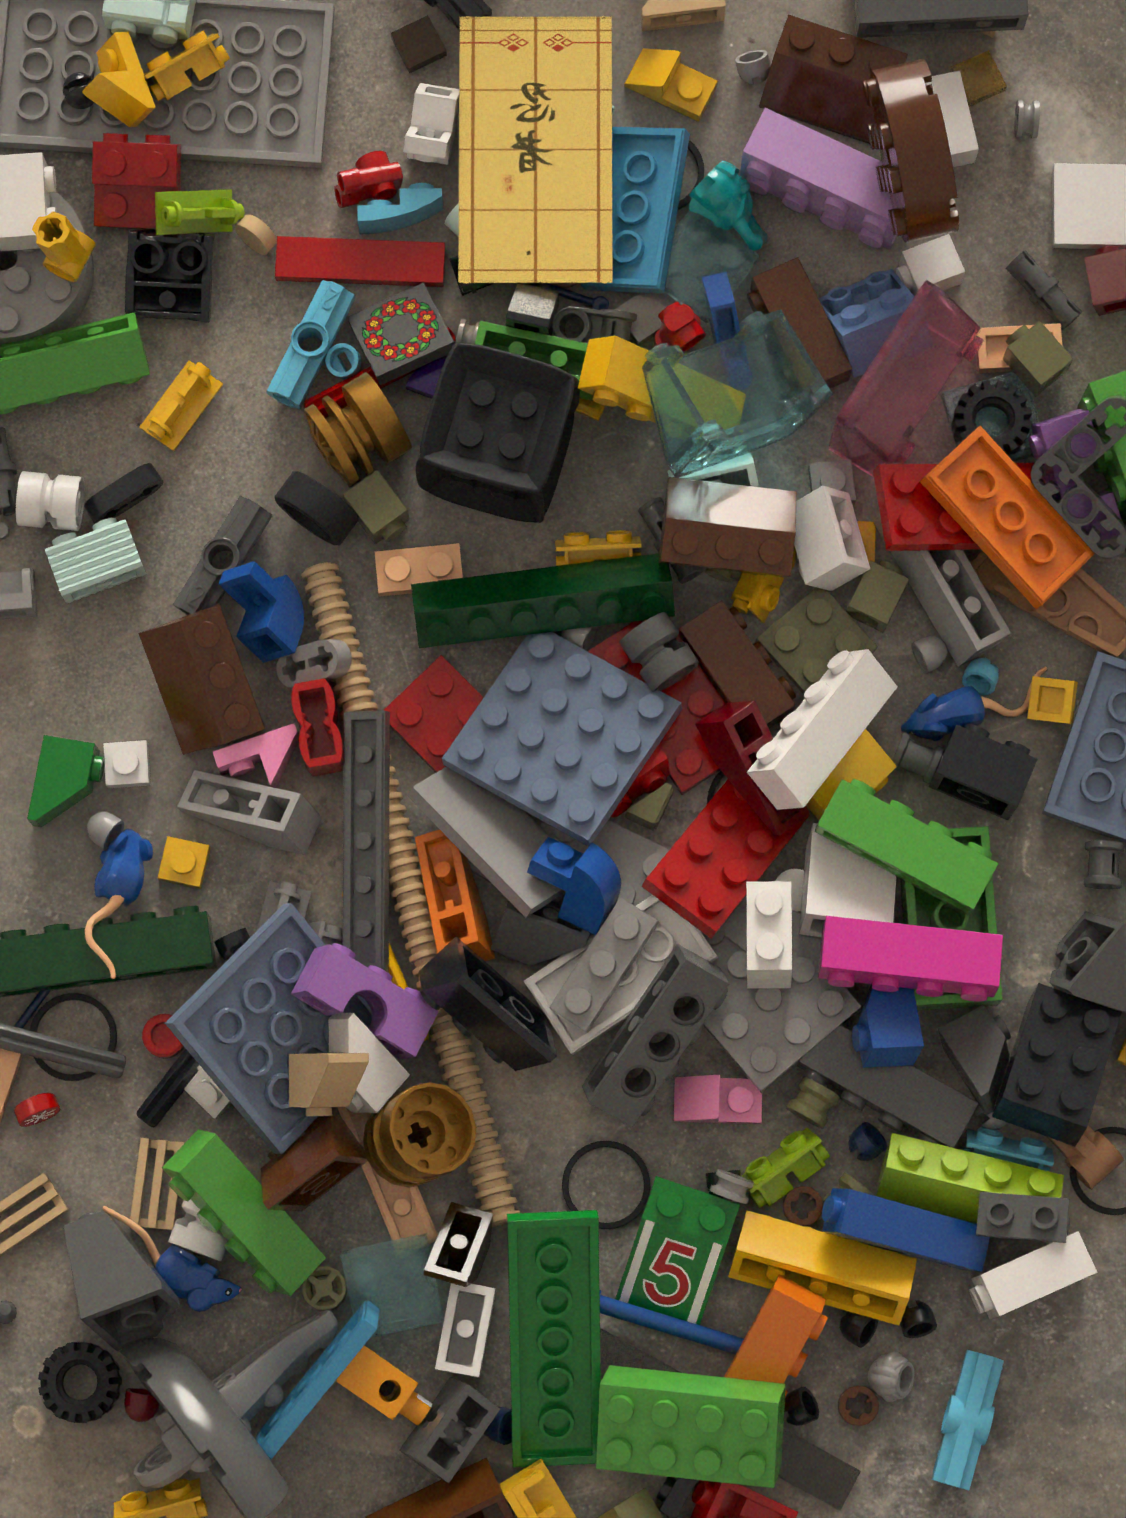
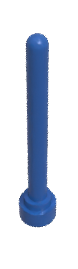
M600 1290L601 1314L735 1355L744 1340L741 1337L603 1296Z

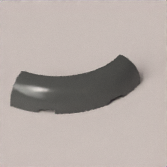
M142 1338L120 1350V1353L143 1386L162 1405L203 1460L209 1456L213 1458L215 1462L208 1468L244 1518H265L275 1510L289 1491L288 1484L236 1412L200 1367L176 1343L162 1338Z

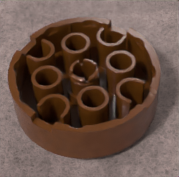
M924 59L871 70L870 79L862 81L867 107L872 106L875 122L867 124L872 150H880L882 166L876 167L880 192H888L890 195L893 209L888 210L892 234L897 235V237L902 236L905 243L949 234L959 230L958 211H950V208L956 207L954 198L958 197L947 132L938 95L933 94L932 84L925 85L927 82H932V75Z

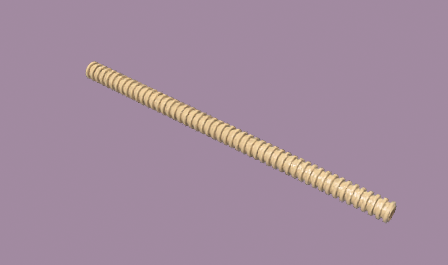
M325 562L305 569L301 577L303 581L308 583L305 586V591L307 594H311L308 602L310 606L315 608L312 611V616L314 619H318L315 627L317 631L322 633L319 636V640L339 639L348 645L351 652L352 662L349 671L341 678L331 680V682L336 683L333 691L334 694L340 697L336 701L338 707L343 708L340 716L344 720V712L377 711L378 706L377 703L371 701L374 698L373 690H368L371 681L370 678L364 676L367 672V667L361 664V661L364 659L363 653L357 651L360 647V642L353 637L357 632L355 627L350 626V623L353 622L352 615L346 612L349 609V603L343 601L346 593L344 589L339 587L342 584V579L340 576H336V573L339 571L338 565ZM332 655L328 657L329 660L326 662V665L333 660ZM390 766L389 886H393V891L390 892L392 899L397 900L394 909L395 912H400L401 916L398 918L399 925H404V930L401 931L403 938L408 939L405 948L406 951H411L412 955L408 957L409 963L415 964V969L412 970L414 977L419 979V982L416 983L417 990H421L419 971L437 955V949L424 883L422 882L421 869L418 868L420 864L419 858L414 853L417 851L415 843H411L414 834L413 831L407 829V826L410 825V820L404 817L407 809L405 805L400 804L403 795L402 792H397L396 788L399 787L398 779H393L396 770L395 767ZM440 1008L430 1028L434 1032L430 1038L432 1042L437 1043L434 1052L435 1055H440L441 1060L438 1061L439 1068H444L445 1073L441 1075L442 1080L447 1081L448 1087L464 1098L474 1116L477 1127L475 1146L467 1159L471 1166L467 1167L469 1174L473 1173L474 1179L471 1180L472 1187H477L478 1193H475L476 1200H481L482 1204L478 1209L493 1213L492 1227L507 1224V1214L520 1213V1210H515L514 1204L517 1203L516 1197H511L510 1191L513 1190V1185L511 1183L507 1184L506 1178L510 1175L509 1171L504 1170L502 1166L506 1163L505 1157H500L499 1155L502 1146L501 1144H496L495 1138L498 1137V1132L496 1130L493 1131L491 1127L495 1123L494 1118L489 1117L487 1113L491 1110L490 1104H485L484 1099L487 1098L486 1091H481L480 1088L484 1082L482 1078L477 1077V1072L480 1071L479 1065H474L473 1063L476 1054L474 1051L470 1052L469 1046L472 1045L471 1038H466L452 1022V1016Z

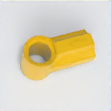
M52 211L47 216L38 217L32 230L36 234L37 245L46 255L42 263L43 266L64 280L77 282L96 243L86 234L76 230L67 217Z

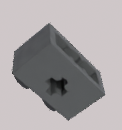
M450 1377L432 1402V1407L426 1417L418 1426L416 1425L399 1451L433 1476L449 1483L493 1421L500 1408L467 1383Z

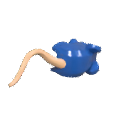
M1047 667L1038 670L1034 676L1040 677L1047 670ZM1031 683L1023 705L1013 710L1007 709L987 697L980 696L973 686L962 687L939 697L932 693L920 703L918 708L901 725L900 731L920 738H932L935 742L942 739L944 735L952 733L956 725L965 727L966 724L978 726L984 721L985 709L987 708L1006 717L1020 716L1029 708Z
M126 829L121 832L108 845L107 851L101 852L100 860L103 867L95 878V895L98 898L105 897L110 899V901L91 916L85 928L87 944L107 965L112 979L116 977L114 965L94 941L92 930L95 924L110 916L121 904L127 907L134 902L142 889L144 882L143 861H150L152 859L153 848L149 840L143 839L132 829Z
M103 1206L102 1209L106 1213L129 1226L142 1238L157 1272L178 1298L186 1299V1303L193 1310L198 1312L206 1311L213 1305L231 1300L242 1290L240 1286L226 1279L218 1278L221 1271L206 1262L201 1265L199 1258L174 1244L160 1256L153 1240L141 1226L118 1212Z

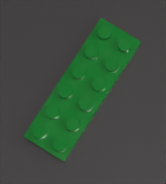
M597 1210L507 1214L513 1467H528L541 1458L546 1466L596 1464L599 1389L601 1382Z

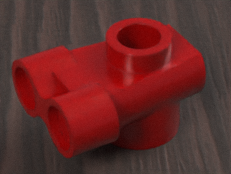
M373 151L360 157L355 163L356 168L338 172V185L334 187L335 198L340 208L359 204L360 201L373 198V200H390L397 194V190H400L403 174L399 163H390L386 152Z
M679 302L670 304L658 314L662 324L655 334L654 346L661 354H670L675 350L678 354H681L693 348L706 336L705 331L700 326V318L686 304L680 305Z

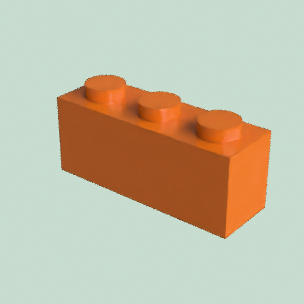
M779 1274L724 1377L783 1384L788 1375L796 1378L808 1354L802 1351L807 1339L811 1338L816 1341L828 1319L827 1316L821 1314L826 1299Z

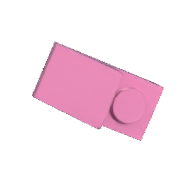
M295 723L213 751V755L221 775L230 773L231 777H238L255 770L254 764L262 761L270 786L276 788L299 742V734Z
M720 1075L675 1077L673 1122L761 1124L762 1093L749 1079L720 1078Z

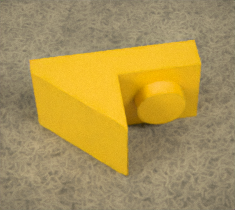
M116 32L96 52L101 73L85 87L82 93L128 127H137L155 109V104L129 32Z
M643 48L624 83V87L699 122L717 88L718 81L680 63L681 52Z

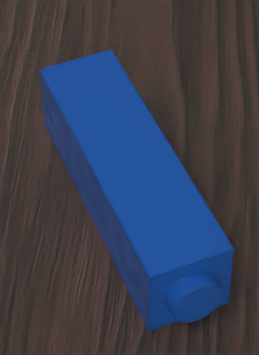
M832 1188L831 1195L826 1198L822 1209V1219L824 1220L822 1232L960 1270L983 1271L990 1237L976 1236L977 1224L852 1189Z

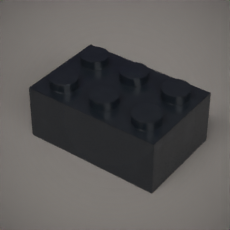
M1038 983L1027 1003L992 1117L1076 1147L1087 1129L1122 1012Z

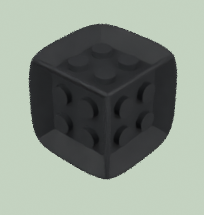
M470 343L453 344L442 367L422 433L419 458L416 462V478L419 487L448 502L495 516L523 522H543L560 477L572 434L574 412L578 407L580 399L578 379L550 364L503 350Z

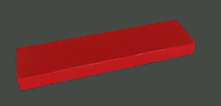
M277 236L276 281L321 283L324 280L344 284L417 286L424 282L426 287H444L446 246L445 242Z

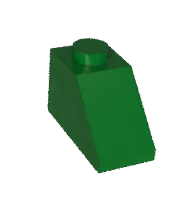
M48 735L43 736L27 817L32 826L43 827L90 795L94 782H101L105 758L99 756L100 750L95 743Z

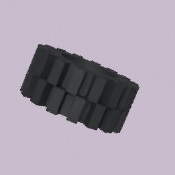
M990 380L982 381L979 387L974 384L968 389L966 394L963 393L953 414L952 429H955L953 437L956 443L962 442L977 428L975 418L981 409L996 407L1005 413L1008 419V428L1001 435L991 436V438L1008 456L1012 453L1015 455L1020 450L1022 444H1024L1031 429L1032 421H1030L1032 411L1031 407H1026L1027 398L1024 394L1019 397L1016 394L1018 388L1011 385L1010 389L1004 387L1005 381L997 380L996 385H991Z
M87 1342L67 1343L65 1346L58 1347L52 1351L53 1354L45 1359L43 1363L44 1368L42 1372H39L38 1377L41 1385L38 1388L39 1394L43 1396L45 1401L43 1403L46 1408L50 1409L54 1413L53 1415L67 1422L87 1423L102 1418V1415L108 1413L113 1408L112 1405L120 1396L119 1388L122 1385V1377L119 1375L120 1368L118 1363L113 1360L112 1355L98 1345ZM76 1365L90 1367L97 1377L96 1390L90 1397L84 1400L71 1398L66 1393L63 1385L65 1374Z

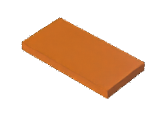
M981 425L920 480L921 484L1035 609L1042 606L1095 554Z

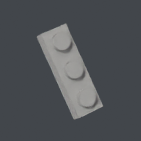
M620 897L549 1008L588 1033L659 924V921Z

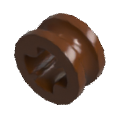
M796 1187L784 1198L783 1213L790 1223L810 1226L822 1214V1198L811 1187ZM799 1194L808 1195L809 1199L807 1202L813 1200L815 1204V1210L807 1213V1219L796 1217L798 1211L794 1213L791 1211L790 1204L798 1201Z
M857 1385L847 1388L838 1400L839 1414L850 1425L862 1426L869 1424L878 1413L879 1402L877 1396L871 1389L865 1386ZM858 1393H862L868 1398L864 1402H870L871 1404L869 1413H861L859 1418L855 1419L849 1415L852 1409H846V1401L848 1398L855 1399Z

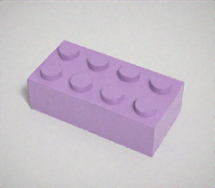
M764 108L742 154L740 176L746 178L747 182L750 183L751 191L761 195H766L768 192L782 199V203L791 210L800 213L805 212V210L819 216L821 222L835 230L845 228L858 234V238L863 243L874 248L884 246L891 249L897 235L892 234L888 210L893 209L890 195L888 192H880L877 181L876 167L882 166L881 161Z

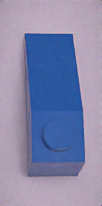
M871 984L858 1023L854 1025L852 1030L853 1048L856 1052L860 1051L863 1068L914 1066L924 1048L914 989L899 987V990L895 992H882L874 990Z

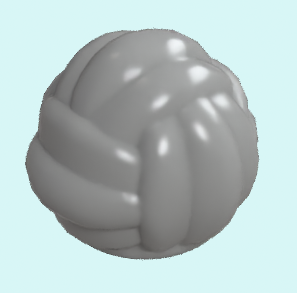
M897 1351L880 1355L869 1368L868 1382L871 1388L887 1402H895L905 1398L913 1387L915 1377L913 1364Z

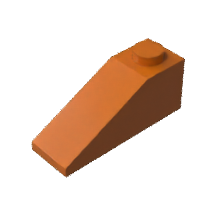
M440 829L415 837L437 954L452 939L458 937L485 962L495 959L494 951L490 950L492 940L488 920L468 858Z

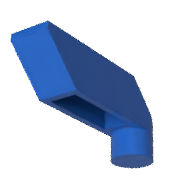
M727 272L702 276L714 348L721 375L731 389L742 390L748 386L751 376L747 369L735 300Z

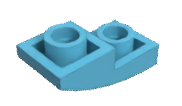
M415 183L411 184L409 188H400V205H392V202L388 200H371L367 202V205H357L359 233L376 234L394 231L432 217L443 210L442 188H434L432 184Z

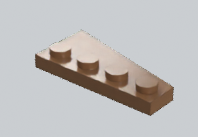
M983 551L972 560L971 565L988 592L1099 652L1118 658L1125 651L1126 608L1082 568L1064 583L1042 606L1035 609Z

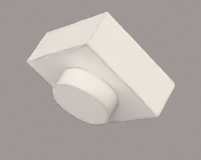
M147 740L103 743L105 783L107 788L151 785Z

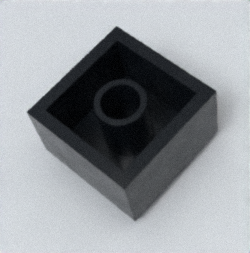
M966 724L965 727L956 725L947 741L929 788L1009 820L1021 801L1038 759L1030 756V749L1019 743L1006 741L1004 745L990 739V733L979 726Z

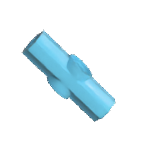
M321 281L301 323L292 331L291 343L267 389L269 396L290 408L301 409L321 367L326 364L327 352L332 347L355 301V294L333 281ZM314 337L322 341L320 348L312 352L304 351L300 348L302 342L307 338Z
M966 1350L954 1395L951 1394L941 1426L943 1438L937 1453L938 1456L931 1480L970 1490L981 1445L984 1446L986 1444L995 1411V1407L992 1404L999 1385L1004 1360Z

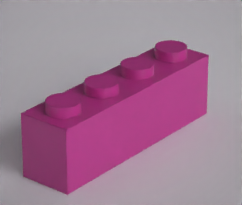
M826 916L822 928L818 978L828 979V984L837 987H852L854 982L872 984L874 990L882 992H895L899 990V987L916 989L917 994L927 997H939L943 995V992L961 994L960 997L967 1001H986L987 997H994L999 988L1003 935Z

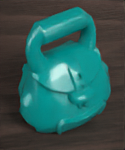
M722 160L690 192L689 211L711 220L717 228L727 231L734 228L743 238L747 247L752 251H757L767 242L768 236L752 214L753 200L749 190L751 185L747 182L746 178L739 176L740 170L737 167Z

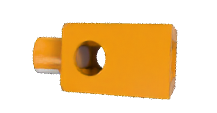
M366 1345L361 1348L335 1380L391 1420H394L399 1413L418 1426L432 1407L431 1402L414 1391L418 1382ZM389 1380L394 1383V1390L390 1395L384 1396L379 1392V1389L383 1382Z

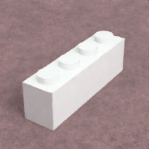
M869 649L851 652L845 650L836 654L827 665L829 669L822 678L805 691V699L796 711L791 712L782 720L780 724L781 729L773 740L766 743L757 752V760L747 773L777 810L804 808L897 689L898 686Z

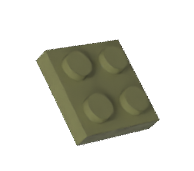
M817 587L756 638V642L759 641L770 658L803 695L812 684L822 678L829 669L827 667L829 661L836 654L845 650L851 652L869 649L873 653L878 647L827 590Z

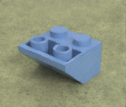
M892 269L874 272L860 282L847 287L834 288L827 295L818 298L852 367L851 375L853 378L932 347L921 304Z

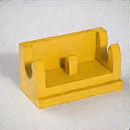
M542 1458L500 1483L502 1492L517 1518H577Z

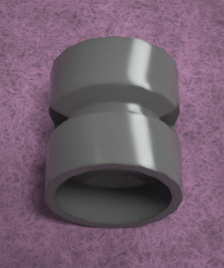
M666 612L659 613L642 622L626 634L619 643L632 663H640L642 665L639 674L652 692H655L657 689L662 691L688 675L699 664L698 659L688 644L676 640L679 631Z

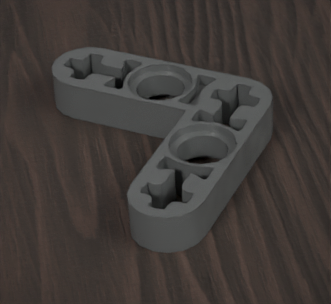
M1119 395L1110 396L1098 404L1043 453L1034 463L1031 471V480L1035 488L1092 551L1104 558L1116 557L1126 548V526L1080 474L1126 434V424L1120 426V424L1115 422L1105 430L1104 433L1111 438L1104 442L1099 430L1088 424L1092 419H1095L1097 425H1101L1109 415L1106 408L1110 405L1114 409H1118L1121 406L1126 409V397ZM1126 413L1124 414V417H1123L1125 422H1126ZM1078 433L1091 435L1096 442L1095 451L1086 457L1076 455L1071 449V440ZM1045 463L1049 467H1053L1056 464L1061 467L1058 474L1059 479L1065 485L1068 484L1070 479H1073L1077 485L1068 489L1062 499L1058 500L1053 494L1060 492L1061 488L1052 480L1046 483L1041 480V476L1044 473L1041 465ZM1084 494L1089 497L1092 502V511L1085 517L1072 515L1067 506L1071 496ZM1102 511L1106 517L1100 519L1099 523L1107 531H1111L1114 528L1119 531L1116 538L1119 545L1113 547L1111 544H1106L1104 547L1099 544L1102 536L1100 531L1093 525L1090 532H1087L1082 526L1091 523L1098 512Z

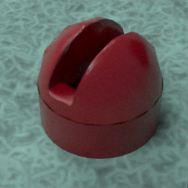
M126 1389L124 1407L127 1415L132 1420L146 1422L158 1412L160 1404L147 1389Z

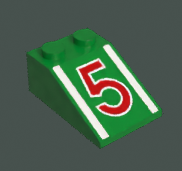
M656 1176L615 1299L700 1325L740 1204Z

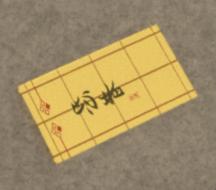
M460 17L458 282L465 284L612 283V17Z

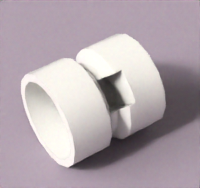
M22 471L16 496L17 525L43 528L47 522H50L53 529L79 531L84 511V478L80 476L58 475L54 480H50L47 473Z
M191 1199L188 1202L184 1200L181 1207L186 1212L185 1217L176 1219L168 1242L221 1262L226 1250L224 1245L228 1240L219 1230L215 1233L199 1220L196 1214L200 1209Z

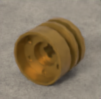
M366 372L342 386L343 396L347 403L345 408L341 409L327 395L322 398V403L329 416L325 419L314 404L304 409V414L311 430L310 435L328 466L338 473L349 487L359 481L357 472L352 464L354 461L357 462L365 474L370 475L374 472L368 454L369 452L375 450L385 462L390 463L412 449L409 437L395 411L376 382Z
M428 1082L404 1090L390 1098L378 1113H371L364 1127L363 1145L368 1162L380 1177L393 1185L410 1188L426 1184L431 1180L446 1175L467 1161L475 1146L477 1127L471 1108L459 1093L447 1085ZM411 1134L415 1138V1143L412 1144L407 1137Z

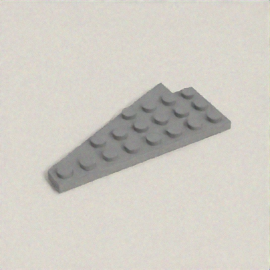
M608 820L593 843L602 848L612 858L619 870L621 890L617 902L622 897L636 906L652 895L642 887V884L669 849ZM545 822L540 825L551 838L565 843L577 851L584 853L588 848L585 844ZM792 910L791 988L747 989V953L724 936L725 928L719 929L712 939L702 932L718 956L711 963L721 968L729 982L724 1002L718 1009H713L710 1012L703 1026L760 1093L796 1065L802 1056L839 1025H843L858 1013L862 1007L845 987L832 986L828 984V979L818 978L822 938L800 935L801 913ZM684 996L680 999L687 1005L692 997Z

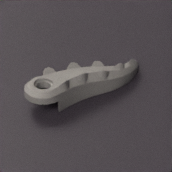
M330 1310L317 1313L272 1337L211 1381L250 1432V1421L264 1406H277L282 1401L283 1391L281 1387L291 1375L302 1373L306 1369L308 1357L318 1348H327L338 1330V1320ZM164 1411L155 1417V1421L163 1432L161 1434L163 1442L138 1462L134 1468L133 1475L141 1486L159 1488L178 1479L190 1469L195 1472L204 1473L209 1470L208 1467L212 1465L213 1458L209 1456L203 1460L176 1426L169 1414Z

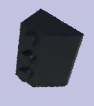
M458 937L452 939L419 971L420 993L424 1000L435 1010L442 1008L451 1015L452 1022L465 1036L470 1037L473 1034L480 1040L486 1053L495 1062L502 1063L504 1061L513 1070L518 1071L550 1063L557 1057L550 1021L545 1013Z

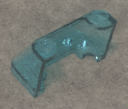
M781 309L765 315L762 311L751 314L740 323L742 329L734 338L686 354L683 353L678 345L669 347L668 343H662L645 355L647 361L643 364L642 370L665 461L675 478L692 474L784 440L798 431L833 395Z

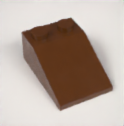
M332 1115L327 1118L326 1116H318L304 1131L305 1134L291 1144L283 1154H274L272 1151L268 1154L271 1161L261 1167L263 1203L268 1210L302 1212L368 1161L364 1148L341 1116Z

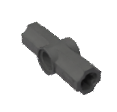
M239 496L215 537L204 546L199 563L173 605L186 615L218 605L226 593L219 585L223 571L244 565L245 560L271 520L272 514L250 499ZM221 551L232 552L234 559L228 568L219 570L212 566L213 558L217 553Z

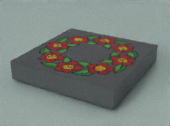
M424 282L347 317L350 327L379 385L448 355L452 345L455 344Z

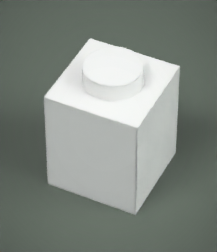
M949 234L902 251L898 264L899 267L896 268V275L917 300L960 285L965 274V269Z

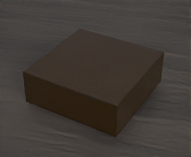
M428 15L391 33V39L409 74L447 56L446 49Z

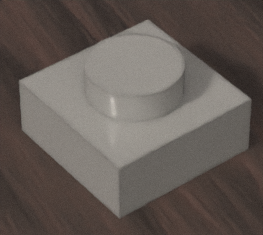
M851 459L809 463L808 472L811 492L821 486H826L848 492L852 504L856 503Z

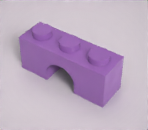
M1077 409L1031 424L1033 435L1029 436V444L1036 461L1089 413V410ZM1092 420L1088 423L1093 426ZM1078 433L1072 438L1071 449L1076 455L1086 457L1095 451L1096 442L1091 435ZM1045 463L1043 468L1046 476L1041 477V480L1044 483L1049 480L1054 481L1061 489L1060 492L1053 495L1058 500H1061L1065 492L1075 486V482L1073 479H1070L1068 484L1065 485L1058 477L1061 467L1057 464L1049 467ZM1105 490L1096 492L1121 519L1114 493ZM1075 494L1068 500V510L1076 517H1085L1092 511V502L1084 494ZM1102 511L1098 512L1091 523L1082 526L1087 532H1090L1094 525L1102 535L1100 541L1118 536L1119 534L1117 529L1114 528L1111 531H1107L1099 523L1100 519L1106 517Z
M333 943L332 945L314 948L291 995L326 1016L343 1013L349 999L354 994L359 995L367 1001L371 1008L372 1021L368 1029L385 1048L399 1060L416 1057L439 1010H435L427 1004L419 991L409 987L402 989L392 983L393 977L385 970L373 965L366 967L356 961V954L343 945Z

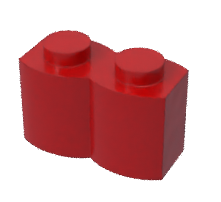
M325 678L295 683L292 689L291 703L300 727L299 748L307 770L313 777L343 771L344 744L337 727V704L329 683Z

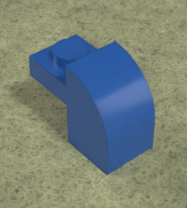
M255 561L223 571L219 585L246 610L236 637L263 663L295 653L303 631L304 609L300 594L288 575L273 579Z
M547 837L531 859L527 873L566 891L558 914L559 918L594 935L598 933L613 910L621 890V878L616 864L602 848L592 842L586 851L582 853L565 843Z

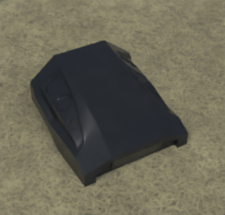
M130 230L128 232L125 276V314L135 312L137 318L193 320L209 323L211 318L212 261L215 234L156 235V230Z

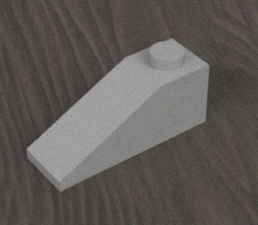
M198 770L193 771L177 806L180 811L268 847L302 855L306 854L322 819L319 813L300 793Z

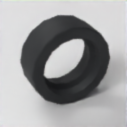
M299 471L291 473L274 497L276 503L291 518L317 537L332 545H341L358 522V515L345 501L320 482Z

